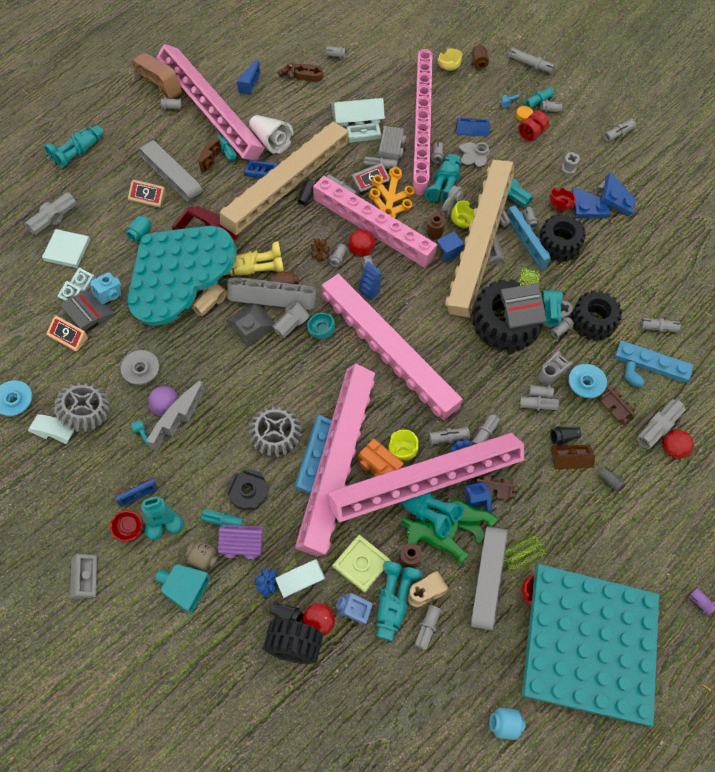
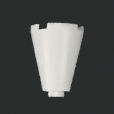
M255 115L250 119L249 128L269 152L280 154L287 150L292 142L290 140L291 135L293 136V129L289 123L260 115Z

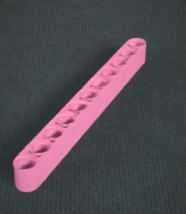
M428 49L420 50L417 60L413 188L415 189L414 193L417 195H424L429 183L432 52Z

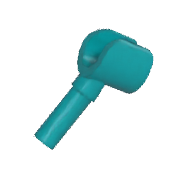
M141 421L132 422L134 434L140 432L148 446L146 441L148 436L146 435L143 423Z

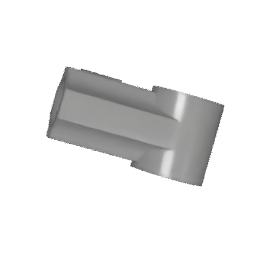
M298 301L292 302L285 309L286 313L272 326L273 330L282 338H285L297 325L304 323L309 317L308 312Z

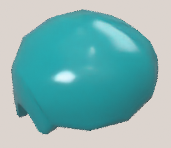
M316 313L310 318L307 328L312 337L319 340L327 339L335 331V321L330 314Z

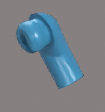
M629 361L626 363L625 379L631 385L640 388L644 385V379L635 372L636 363Z

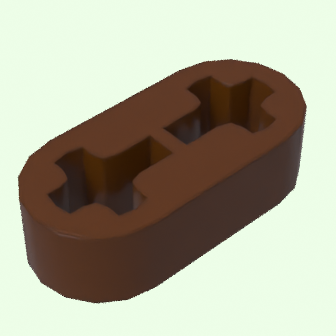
M297 64L294 66V77L298 80L319 82L323 79V68L317 65Z

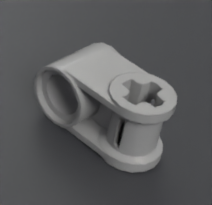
M557 351L542 366L538 375L539 382L545 386L552 385L557 379L566 374L574 363L572 361L569 362L561 355L560 351Z

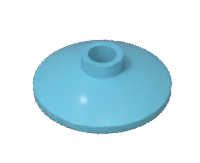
M580 364L570 372L569 385L581 397L596 398L605 391L607 378L600 368L591 364Z
M13 380L0 385L1 415L15 416L24 412L29 407L32 401V391L26 383Z

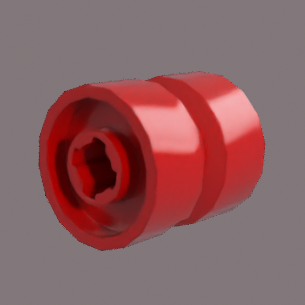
M537 110L533 112L518 127L521 137L526 141H533L549 127V119L542 111Z

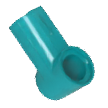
M515 178L512 179L507 199L510 198L521 207L527 208L533 199V195L521 188Z
M543 290L541 297L545 303V324L548 326L558 325L561 323L562 291Z

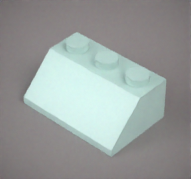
M383 98L331 103L334 122L339 123L340 126H348V122H355V125L365 124L364 121L371 120V123L381 122L380 119H385Z

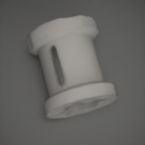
M569 152L564 158L565 163L562 164L561 170L567 175H572L576 172V165L580 161V157L574 152Z

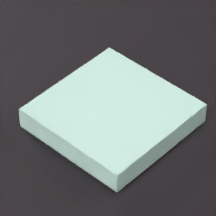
M55 229L42 258L47 262L78 268L90 238L89 236Z

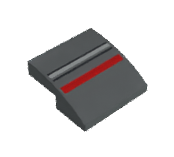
M537 283L501 289L500 295L505 307L504 315L509 329L546 323L544 305Z
M92 290L73 296L60 304L63 311L83 331L95 323H98L100 326L115 316L106 304L102 305L92 294Z

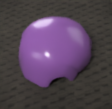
M161 386L155 388L148 397L149 410L152 414L162 417L178 399V394L171 387Z

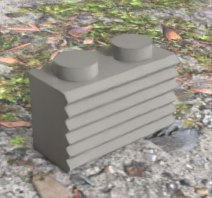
M384 126L378 158L382 156V158L396 159L398 164L399 158L403 157L404 148H401V146H405L406 136L403 135V128Z

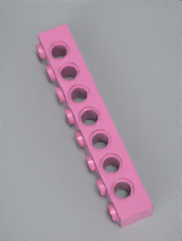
M323 176L313 186L315 201L359 228L368 230L375 238L422 267L426 268L434 259L437 249L436 243L331 179Z

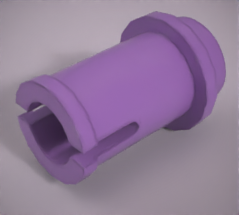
M699 588L688 596L703 610V614L706 613L709 616L715 610V601L712 602Z

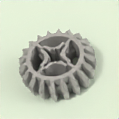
M78 382L77 386L70 384L69 389L63 387L62 393H58L57 399L54 402V412L58 421H61L62 426L68 425L69 430L73 427L76 428L77 432L80 429L86 432L89 427L94 430L95 425L101 426L102 421L107 419L109 413V401L106 393H102L101 388L96 389L95 384L91 387L88 386L87 382L84 385ZM70 403L72 406L68 411L66 406ZM93 404L98 406L96 410H93Z
M272 405L271 410L265 407L264 413L258 411V417L253 416V423L249 424L251 430L248 432L251 437L250 442L254 444L256 450L260 449L262 455L267 451L269 457H271L272 453L279 457L280 452L286 456L287 449L293 451V445L298 446L299 441L297 439H301L300 432L302 431V426L299 425L300 420L296 418V414L294 412L290 414L289 408L283 411L281 405L278 409H275V406ZM265 425L266 431L263 436H260V430ZM290 426L291 432L289 436L286 438L284 432L286 431V428Z

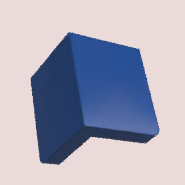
M455 232L437 240V244L444 252V262L459 256L461 251H463L464 243Z
M484 482L464 486L466 503L473 507L483 505L487 512H492L491 493Z

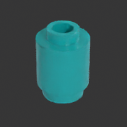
M137 216L127 227V237L137 242L152 228L151 221L145 216Z

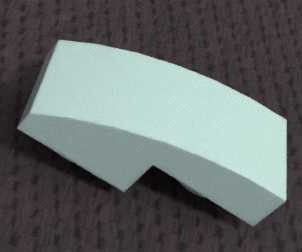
M79 267L71 282H65L58 297L66 301L73 296L87 292L91 286L90 281L96 279V276Z
M37 414L28 429L29 432L46 440L50 436L65 444L68 443L75 430L74 427L69 430L68 425L62 426L61 421H58L55 417Z
M316 559L275 579L283 598H286L324 580L325 577Z

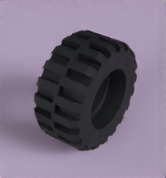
M505 279L499 280L498 283L495 281L490 283L489 287H484L478 295L473 311L472 323L475 326L476 334H480L479 338L483 342H488L487 345L491 348L494 346L497 347V350L503 351V349H506L507 352H513L514 349L520 351L525 346L529 347L532 345L533 341H536L544 323L509 329L508 324L499 320L493 313V310L504 307L500 295L501 289L524 286L526 283L522 281L520 283L515 282L513 279L509 281Z

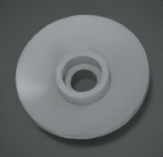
M138 350L128 354L121 363L123 378L134 385L149 383L159 372L157 357L145 350Z

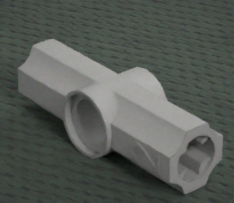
M66 192L53 203H44L40 207L39 213L26 221L25 225L31 233L36 235L50 224L57 225L60 223L63 215L75 207L77 202L69 192Z
M672 399L661 412H658L650 420L648 426L638 435L636 439L639 445L650 450L662 436L664 437L674 426V422L686 410L684 404L679 400Z

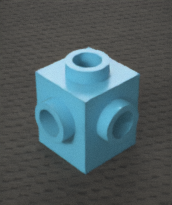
M110 272L90 281L92 294L102 305L121 296V283Z

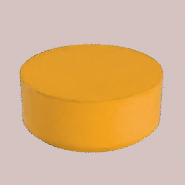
M521 106L517 109L516 118L523 122L533 113V110L530 107Z

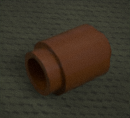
M476 45L471 53L473 65L477 69H483L489 64L487 49L483 45Z
M439 214L429 216L426 233L431 239H439L443 235L445 218Z
M293 271L280 272L272 275V282L298 285L297 274L294 275Z
M406 544L402 548L399 558L402 567L417 568L420 564L422 551L416 544Z

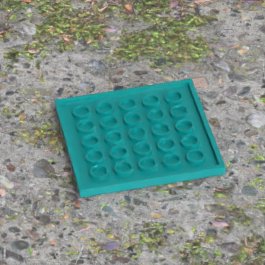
M541 564L536 565L522 697L652 727L654 723L659 594Z

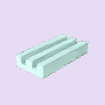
M379 123L346 126V129L349 131V143L381 139Z

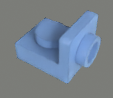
M352 593L344 594L337 601L336 615L339 617L346 616L360 624H366L373 603Z

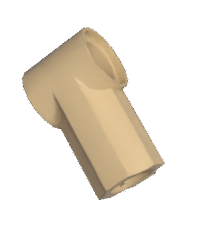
M218 284L203 289V293L192 303L191 308L197 315L204 316L216 303L220 304L227 296V290Z

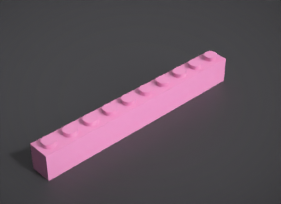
M163 44L156 58L174 70L180 86L243 159L257 161L265 149L261 142L178 48Z
M339 273L322 284L321 296L323 300L327 303L329 302L333 306L334 311L344 317L348 326H352L361 339H365L374 352L377 351L383 362L389 364L393 368L394 373L406 381L408 388L414 390L420 400L431 407L435 416L440 417L444 421L461 407L463 399Z
M356 363L346 370L295 549L315 557L326 554L330 548L331 543L329 540L336 526V517L330 509L328 492L346 487V478L351 471L350 463L356 453V441H358L361 435L359 430L365 419L364 412L370 401V390L375 383L373 380L375 373Z
M509 433L328 492L330 509L337 520L342 522L524 461V443L515 435Z

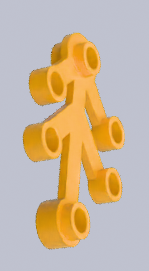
M398 167L391 168L388 172L390 178L388 191L382 184L383 178L380 175H375L371 182L376 188H372L369 192V198L375 202L377 207L393 218L400 212L410 210L412 202L404 198L412 197L415 192L412 186H406L404 191L395 194L397 182L402 177V172ZM380 193L385 199L386 204L379 198ZM404 199L401 205L392 208L393 203Z

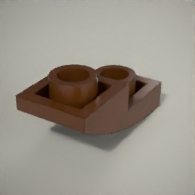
M216 136L205 145L199 156L198 161L202 173L215 164L214 156H217L221 151L220 139Z

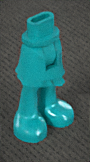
M98 125L94 127L89 126L87 129L73 133L64 145L56 148L53 144L47 143L44 145V149L54 163L57 162L59 167L64 168L77 154L79 156L82 153L84 154L105 133Z
M448 154V157L444 159V162L435 174V183L428 187L424 193L428 201H437L442 185H446L441 195V203L444 205L448 199L449 191L458 182L460 177V156Z
M429 492L399 502L401 506L415 515L417 519H421L424 522L426 520L432 521L435 524L436 534L441 538H445L450 533L451 521L458 522L464 513V507L461 504L436 500ZM431 507L434 508V509L439 510L440 512H442V513H444V514L437 513V512L431 510Z
M152 497L143 501L141 506L142 517L146 522L144 532L148 539L152 541L160 539L163 535V524L171 534H178L182 531L184 526L182 518L162 498Z
M385 561L383 563V570L387 574L385 590L380 589L382 596H379L378 623L376 624L378 631L376 637L393 642L394 634L398 633L397 628L401 625L407 612L408 605L406 604L409 588L413 582L421 578L422 572L414 568H404L396 597L394 596V591L402 566L394 562Z

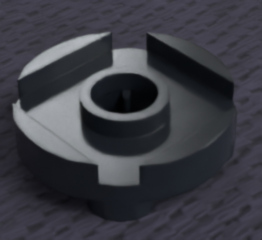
M247 469L231 477L228 482L227 492L230 502L235 507L241 510L254 511L267 499L268 486L261 473ZM252 486V493L244 494L243 488Z

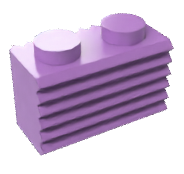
M222 525L219 528L218 554H224V557L227 558L245 555L244 557L247 559H255L257 556H261L264 527Z

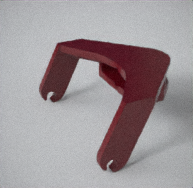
M199 206L186 208L172 225L173 230L184 229L195 217L204 222V226H216L224 229L230 234L235 243L238 234H233L220 224V215Z

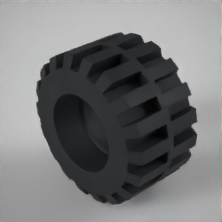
M562 214L552 215L542 225L539 239L543 248L549 252L552 261L558 260V262H562L565 260V262H568L570 259H575L576 255L578 256L581 251L586 231H584V225H581L582 222L575 220L576 218L573 216L569 217L567 214L565 216H562ZM556 236L564 237V238H566L567 240L559 239V238L556 237Z
M592 290L590 293L586 292L583 296L581 295L571 315L574 323L573 326H575L574 330L576 332L579 331V335L586 336L588 340L593 338V341H598L599 338L601 340H605L606 337L609 338L622 318L621 305L619 302H616L617 299L615 297H611L609 293L604 294L600 290L599 292ZM589 312L598 313L603 317V319H597L593 317Z
M276 619L269 623L263 650L282 660L299 664H314L318 660L324 635L310 625L293 620Z

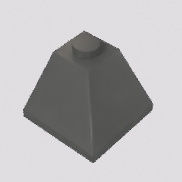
M253 303L226 319L227 323L247 347L272 332V326L275 324L260 304Z

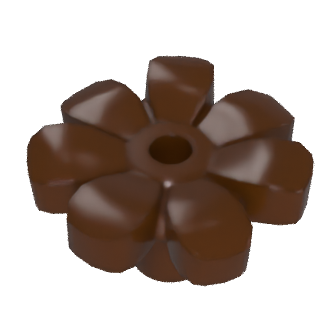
M290 62L283 69L277 72L278 75L287 74L289 79L295 76L292 72V67L296 65L295 62Z
M319 238L314 239V244H311V250H314L311 252L312 258L317 257V261L327 259L329 257L327 252L330 251V247L326 245L327 241L325 239L320 240Z

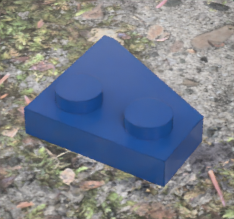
M610 172L606 175L601 202L627 216L632 215L636 199Z
M577 188L572 189V193L576 197V203L573 206L575 218L610 217V206L601 202V197Z

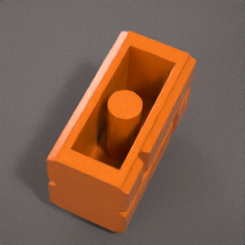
M373 439L358 455L359 466L365 471H371L374 474L373 477L404 468V463L376 439Z

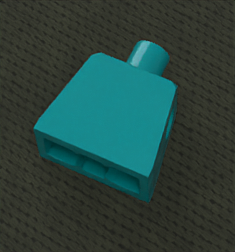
M178 564L173 567L171 573L160 569L155 577V581L163 584L161 589L163 596L189 615H192L211 579L207 572Z

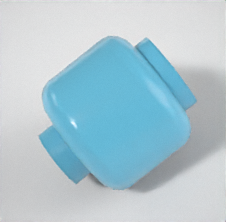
M498 708L490 716V729L497 738L516 740L525 730V720L516 709Z

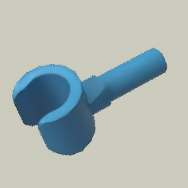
M517 94L511 97L503 95V101L500 104L503 108H508L511 105V101L520 98V95Z

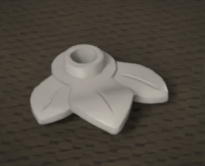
M469 142L459 146V149L464 153L461 158L462 164L468 166L475 163L478 168L486 164L487 156L490 152L486 143L474 144Z
M453 186L448 193V199L441 211L447 210V218L451 217V211L455 204L464 198L463 188L460 186Z

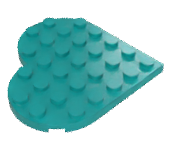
M216 226L145 234L140 239L128 293V307L131 313L140 322L152 326L164 325L179 318L177 315L185 308L188 310L192 305L198 290L207 289L217 284V280L224 274L227 275L232 269L236 260L237 249L230 234Z

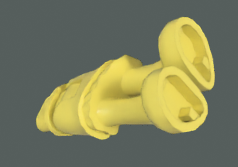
M274 242L272 249L268 252L258 253L256 250L253 253L250 251L237 255L235 263L227 275L251 276V274L255 275V272L260 271L284 272L279 242ZM273 260L272 262L257 264V262Z

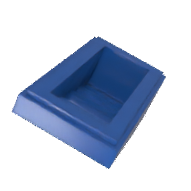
M255 60L238 79L239 93L247 95L252 93L261 73L258 60Z
M249 160L244 175L259 180L279 164Z
M367 262L359 283V291L371 300L380 293L381 271L372 263Z

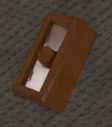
M589 444L551 446L553 464L556 470L594 467L595 455Z

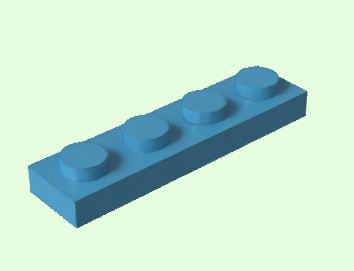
M516 206L510 207L507 214L511 220L510 225L539 269H546L550 260L549 252L543 248L540 239L535 236L530 224H527L522 212Z
M622 340L618 344L614 359L625 363L629 361L635 362L637 367L684 383H688L693 369V364Z
M318 415L315 419L294 486L295 489L307 494H311L332 420Z

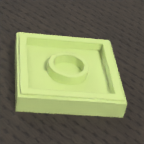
M358 535L332 567L365 594L384 571L383 563L385 561L391 562V560L361 535Z

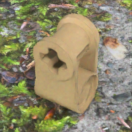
M436 571L412 585L407 595V601L412 607L418 608L443 596L449 591V588L440 573ZM415 593H416L417 595L421 594L422 596H421V598H420L419 596H416V597H415L414 594H415Z

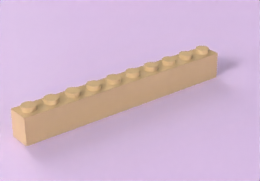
M334 121L325 126L321 132L315 134L311 140L304 143L301 148L294 151L291 156L281 161L277 167L271 169L267 175L260 178L252 187L247 188L242 195L236 197L227 207H224L220 211V224L235 235L240 233L348 143L349 131Z
M493 160L491 167L489 166L487 169V180L483 182V192L478 198L479 205L474 210V221L469 226V237L466 236L465 249L461 251L460 265L455 270L456 278L455 281L451 282V293L446 298L445 306L448 307L450 315L471 317L514 176V165L511 161Z

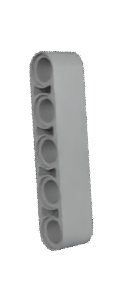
M154 140L138 149L144 161L187 202L203 192L200 184Z
M234 277L227 280V298L236 302L288 307L292 302L298 301L305 310H311L315 308L316 288L306 285Z
M486 527L471 627L494 630L508 529Z

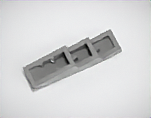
M198 381L185 391L161 417L146 440L150 449L157 451L165 435L173 437L181 421L189 423L205 391L201 381Z

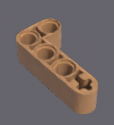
M145 52L131 60L134 70L157 84L163 97L175 99L182 94L177 75L170 66Z

